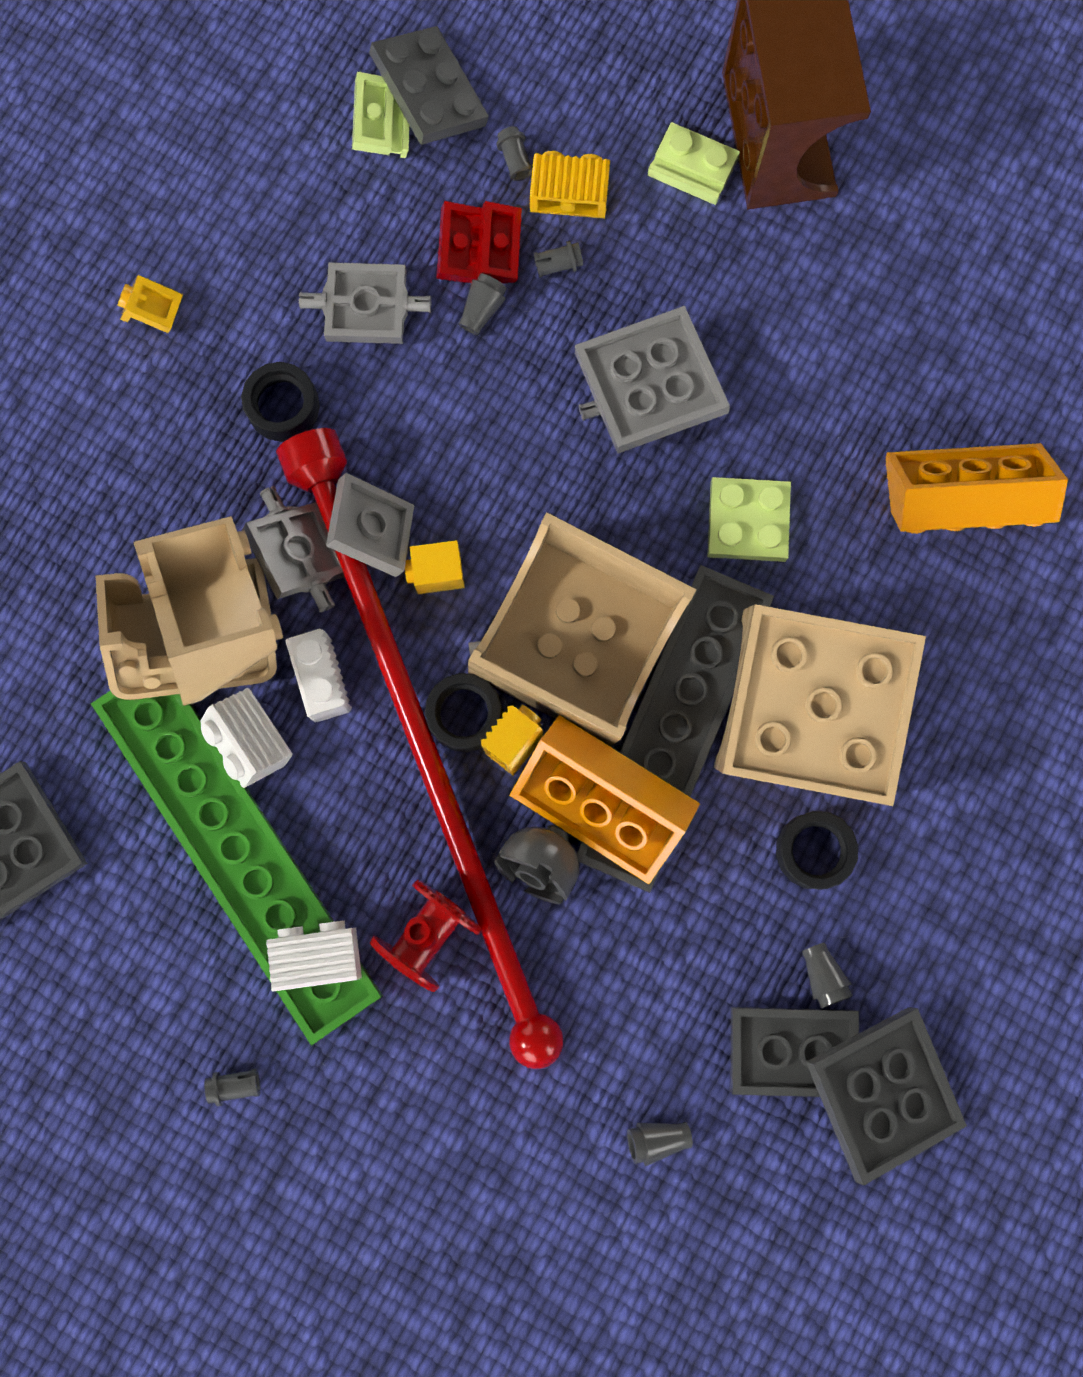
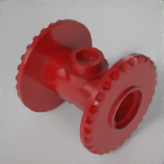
M416 880L412 886L428 899L417 916L407 923L404 933L394 946L377 936L371 938L370 945L403 975L423 988L435 992L440 986L424 971L459 923L476 935H479L481 927L445 895L437 890L435 891L424 882Z

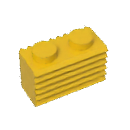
M547 151L542 155L535 153L530 188V212L605 219L610 160L607 158L602 160L600 156L595 154H585L579 158L577 156H564L558 151Z
M523 704L519 709L514 706H507L508 712L502 713L503 719H497V725L491 726L492 732H486L487 738L481 739V745L485 754L513 776L543 737L542 724L540 723L542 719Z

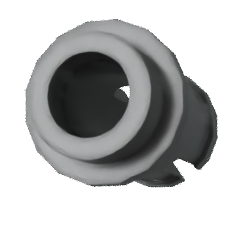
M515 126L501 130L497 135L498 141L496 146L499 151L503 152L510 179L520 181L532 175L533 167L530 164L524 146L525 134L520 132L519 128Z
M566 241V246L533 253L539 278L568 269L576 272V267L583 266L578 242L571 244L570 241Z
M257 1069L227 1075H220L219 1072H214L212 1077L205 1078V1096L208 1104L215 1103L216 1106H222L223 1101L260 1096V1078Z

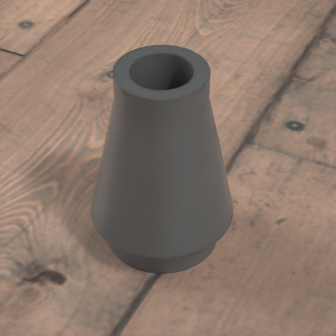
M480 273L477 280H472L462 318L458 325L478 336L485 324L506 300L504 294L507 288L493 277Z
M825 942L802 951L806 961L813 1000L818 999L821 1008L853 996L849 989L852 983L828 951Z
M687 1122L678 1124L637 1123L636 1128L627 1130L629 1151L634 1164L644 1163L645 1166H649L681 1150L692 1148L693 1145L691 1131Z

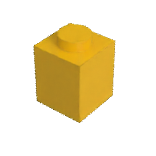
M457 540L409 547L411 559L406 560L405 575L407 584L414 583L418 594L465 588Z

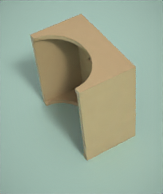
M546 512L508 594L477 648L474 649L468 660V674H475L483 678L492 687L554 719L561 715L611 747L621 740L635 703L663 647L697 589Z
M756 604L744 609L741 620L743 624L742 643L735 688L719 752L715 756L714 768L722 774L894 806L926 636Z

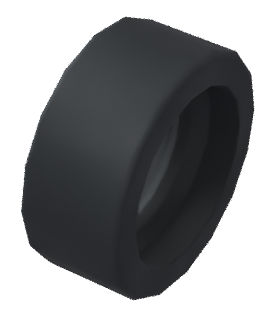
M274 362L261 366L253 371L245 381L241 394L243 411L255 430L267 439L284 442L299 433L310 430L317 421L320 409L317 391L306 372L294 364ZM282 382L292 383L299 387L303 394L304 403L296 416L288 421L278 423L270 422L262 416L259 411L258 401L268 387Z
M465 673L445 677L436 684L426 700L425 717L431 733L440 744L453 751L471 752L481 749V739L487 738L486 732H492L491 726L497 725V719H502L503 713L498 693L491 684L475 674ZM462 689L472 690L479 694L485 700L488 708V717L483 728L476 734L466 737L456 736L449 732L443 725L440 716L441 706L446 697Z
M812 811L794 817L782 828L776 842V858L781 871L791 882L805 889H828L840 885L852 874L858 861V843L853 830L842 818L830 812ZM812 826L830 830L837 837L841 847L840 859L837 865L830 872L822 875H813L802 870L793 856V843L797 835L804 829Z

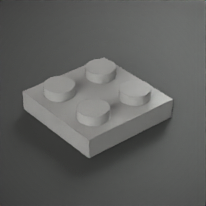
M345 473L338 479L326 547L397 577L405 570L414 505Z

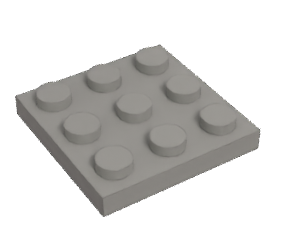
M685 306L575 345V355L617 454L729 413L730 405Z

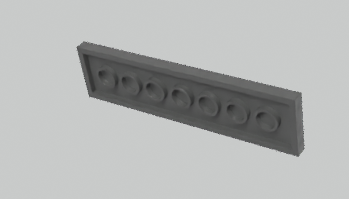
M700 565L691 587L697 590L667 641L620 751L621 754L689 797L692 794L734 693L742 643L743 624L741 620L743 610L754 604L770 607L774 598L769 593ZM581 842L576 853L580 863L648 893L651 892L659 873L658 871L650 884H647L583 842Z

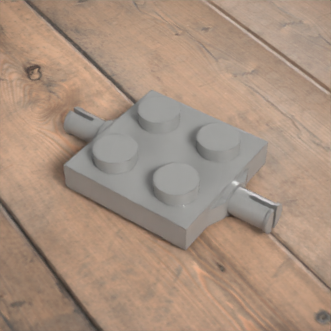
M328 262V277L323 292L299 293L300 309L323 310L325 315L324 337L326 342L403 344L404 322L408 312L431 313L432 301L431 296H408L406 289V266L398 264Z
M272 486L270 489L269 487L261 491L260 496L263 498L269 513L263 518L246 522L242 531L245 530L249 545L276 598L280 599L298 592H310L319 608V612L330 610L335 606V603L325 585L328 582L345 576L335 550L326 547L328 531L317 503L314 502L300 507H286L280 499L275 486Z

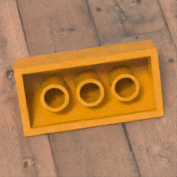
M1041 443L886 452L885 460L890 509L900 532L906 531L918 534L926 530L946 529L949 531H961L972 527L999 529L1005 525L1022 524L1035 527L1041 526L1044 523L1060 522L1068 478Z
M561 715L556 718L539 741L509 795L647 884H650L685 834L700 806V803Z

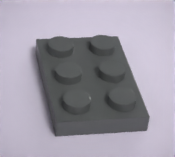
M438 26L371 42L369 54L420 145L486 127L489 115Z
M731 1007L730 1092L732 1095L820 1097L806 1062L859 1034V1011Z

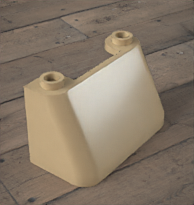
M232 516L134 542L183 706L202 701L277 650L276 640L283 639L278 617L276 614L268 616L266 609L261 606L245 560V555L252 554L245 530L237 532Z
M256 558L245 559L261 606L266 609L269 616L271 611L264 572ZM115 573L95 576L99 644L111 693L124 700L180 694L166 653L150 594H142L138 580L128 574ZM275 651L221 688L259 684L271 679L277 670Z

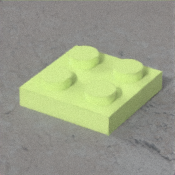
M712 477L710 484L707 557L786 562L789 553L791 482Z

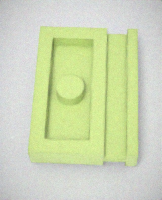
M357 72L354 91L352 150L383 155L395 153L400 154L401 158H406L409 151V123L382 76Z
M671 122L655 154V158L648 168V176L716 205L737 163L740 151Z

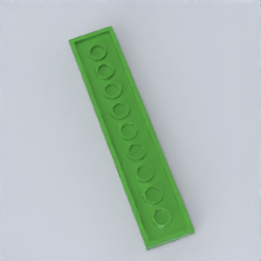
M111 691L107 692L92 702V707L270 981L266 942L269 939L278 938L277 930L303 926L304 935L319 933V924L334 922V920L248 789L241 787L240 781L232 779L227 774L223 765L222 754L219 753L217 747L208 744L203 737L201 718L192 704L183 706L180 694L124 700L113 695ZM361 961L362 978L358 980L276 991L311 1046L383 996Z

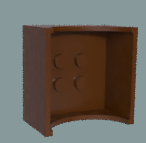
M737 0L722 76L736 150L740 151L738 162L747 210L836 197L838 186L835 181L826 134L846 124L868 119L871 113L849 1Z

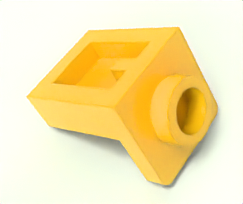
M138 275L132 286L125 284L117 304V306L124 308L120 320L128 323L130 318H133L169 333L183 294Z

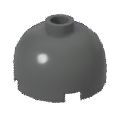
M534 826L518 830L504 843L494 861L498 871L512 884L516 877H518L530 886L524 890L526 893L554 904H561L563 899L566 901L579 876L580 862L575 849L568 842V835L554 826H547V828Z

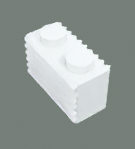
M317 629L286 639V645L307 717L314 722H320L349 713L352 709L348 704L350 699L346 696L348 692L344 689L345 684L342 682L341 669L337 666L339 662L335 659L337 655L333 651L332 639L322 629Z
M249 688L209 706L200 721L203 737L208 744L218 748L219 753L223 756V765L227 774L232 779L240 781V785L243 788L283 768L293 755Z
M344 920L319 924V933L304 935L303 926L277 930L278 938L269 939L266 942L272 992L362 978L356 928L346 929Z

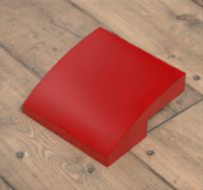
M444 201L441 207L436 279L471 283L472 280H477L480 273H483L501 283H515L518 280L522 208L485 201L482 208Z

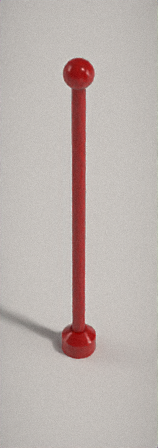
M317 428L299 433L279 445L276 454L287 483L313 493L326 529L329 532L337 489L335 484L338 482L347 464V459L336 431L331 428ZM335 550L516 1023L509 1037L512 1055L521 1065L527 1068H546L553 1064L562 1052L563 1034L561 1028L554 1019L538 1012L365 563Z

